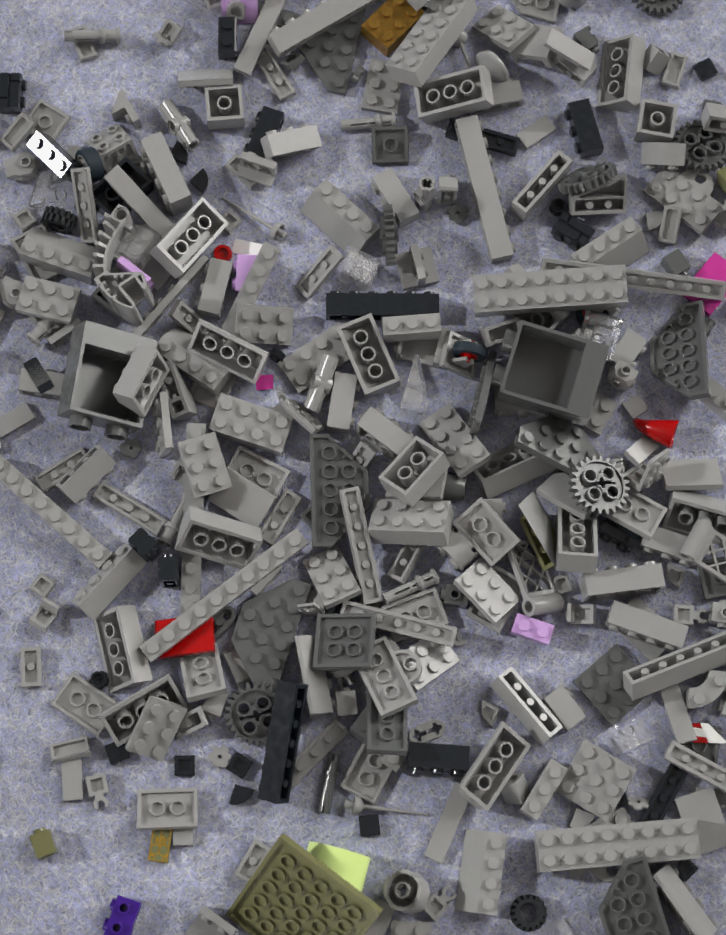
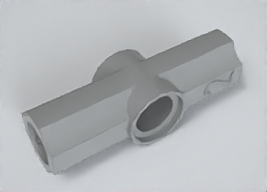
M170 99L164 100L158 109L167 121L169 133L176 135L185 150L188 152L193 151L199 146L200 141L191 129L189 117L182 115L173 101Z
M432 176L421 177L418 189L413 192L416 207L419 211L427 212L430 210L432 200L438 196L435 189V180Z
M322 354L317 370L310 378V389L303 405L304 408L319 413L325 395L332 388V377L339 359Z

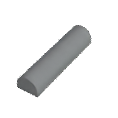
M403 545L386 576L399 585L405 584L426 545Z

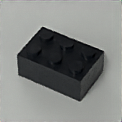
M125 157L118 163L146 196L154 190L153 181L129 158ZM104 178L93 186L96 210L104 216L105 212L111 215L118 204L126 207L129 212L132 210Z
M409 742L406 770H411L410 773L422 774L423 771H430V775L442 776L444 772H447L452 777H462L469 770L470 746Z

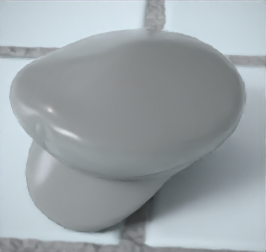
M487 49L476 55V66L483 65L488 69L491 81L498 83L507 81L509 77L508 70L495 53Z

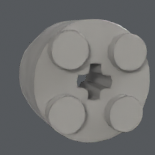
M453 526L448 546H436V550L442 557L447 555L450 559L449 564L455 571L458 569L462 571L479 556V553L477 551L473 553L472 548L474 546L460 531L455 533L456 528Z
M400 869L389 875L385 880L383 895L388 905L395 910L407 914L420 912L424 909L429 899V883L417 873Z

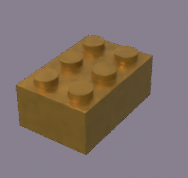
M387 0L361 25V35L383 55L388 57L400 46L424 14V11L422 9L416 11L407 0Z

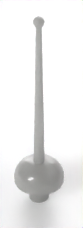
M463 31L453 45L460 46L468 68H472L463 45L467 41V34Z
M224 196L221 197L222 200L227 201L269 228L270 237L273 240H277L279 237L284 240L287 238L288 233L283 231L284 224L275 223L272 226L229 201Z
M354 795L353 801H344V808L352 809V815L360 814L363 809L424 815L425 817L429 815L427 812L420 813L363 804L362 798Z

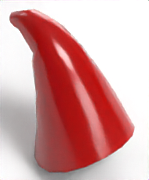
M635 418L633 424L637 430L647 437L671 449L679 420H642Z

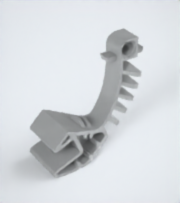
M118 204L111 215L106 212L104 214L105 220L102 224L105 232L99 230L97 233L100 242L95 241L94 243L97 252H93L95 264L92 265L96 276L94 281L110 307L119 316L132 324L140 326L143 324V320L136 305L144 299L147 300L151 307L155 305L152 291L143 272L110 273L113 256L119 244L128 232L131 234L136 232L132 226L133 220L128 209Z

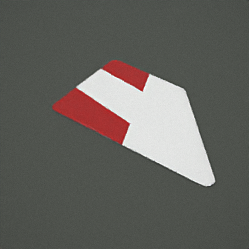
M692 723L697 740L693 743H726L708 723Z

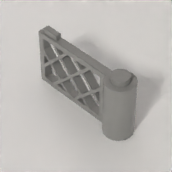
M704 518L696 520L679 555L726 583V575H722L718 565L725 564L726 561L717 563L715 555L716 551L723 550L726 560V537L714 530L709 520ZM714 537L720 539L722 548L714 550L712 544ZM711 553L712 565H706L702 562L705 554Z
M529 540L518 542L514 547L521 552L520 555L517 556L513 548L507 554L524 599L522 602L524 614L531 617L560 612L564 607V599L562 595L556 593L548 570L543 571L535 552L532 554L527 550L528 545H531ZM524 555L531 559L530 564L523 560ZM534 563L539 565L540 572L533 568ZM520 565L527 569L526 574L521 572ZM530 573L538 577L536 582L529 578ZM541 580L546 583L548 590L540 586ZM526 583L533 587L532 592L528 593Z

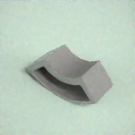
M642 142L640 165H645L646 169L668 166L667 169L679 170V166L685 165L686 144Z
M709 670L705 673L704 680L700 686L689 688L685 691L687 711L705 707L721 695L726 687V671Z

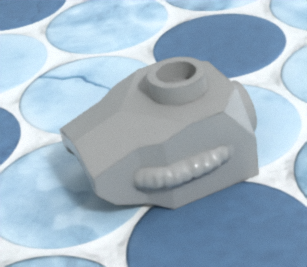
M22 152L3 161L6 178L9 180L26 181L39 178L38 170H41L39 158L36 159L33 153Z
M7 275L0 281V300L14 311L23 283L18 280H12Z
M619 359L616 365L612 366L609 370L608 383L618 391H627L634 386L639 372Z

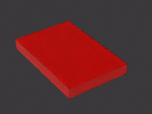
M214 617L157 660L215 652ZM176 618L155 621V634Z

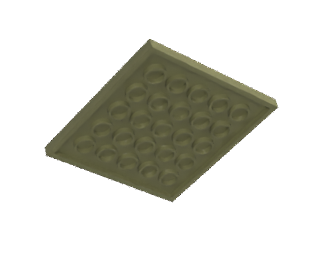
M282 833L225 915L251 935H364L383 909L294 840Z

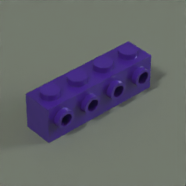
M117 895V898H113L109 910H112L110 918L105 919L102 930H105L104 935H131L142 903Z

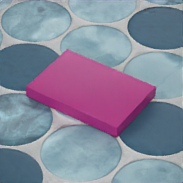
M714 252L694 277L726 281V260ZM682 295L690 302L703 300L705 314L709 317L722 302V300Z

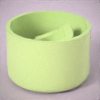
M309 841L307 846L309 853L362 892L370 857L342 848Z

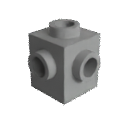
M726 600L713 601L709 605L707 624L717 625L719 629H726Z

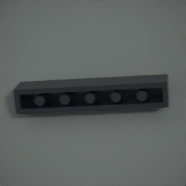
M336 290L330 291V293H326V320H355L370 313L374 320H382V317L439 313V294H435L432 291L416 293L414 291H407L405 293H397L396 291H388L386 293H379L377 291H369L367 293H360L359 291H349V293H341Z
M277 680L264 763L262 765L261 781L258 788V799L274 804L289 803L309 684L293 680Z

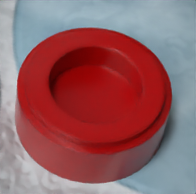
M219 245L214 249V258L225 261L232 259V251L227 245Z

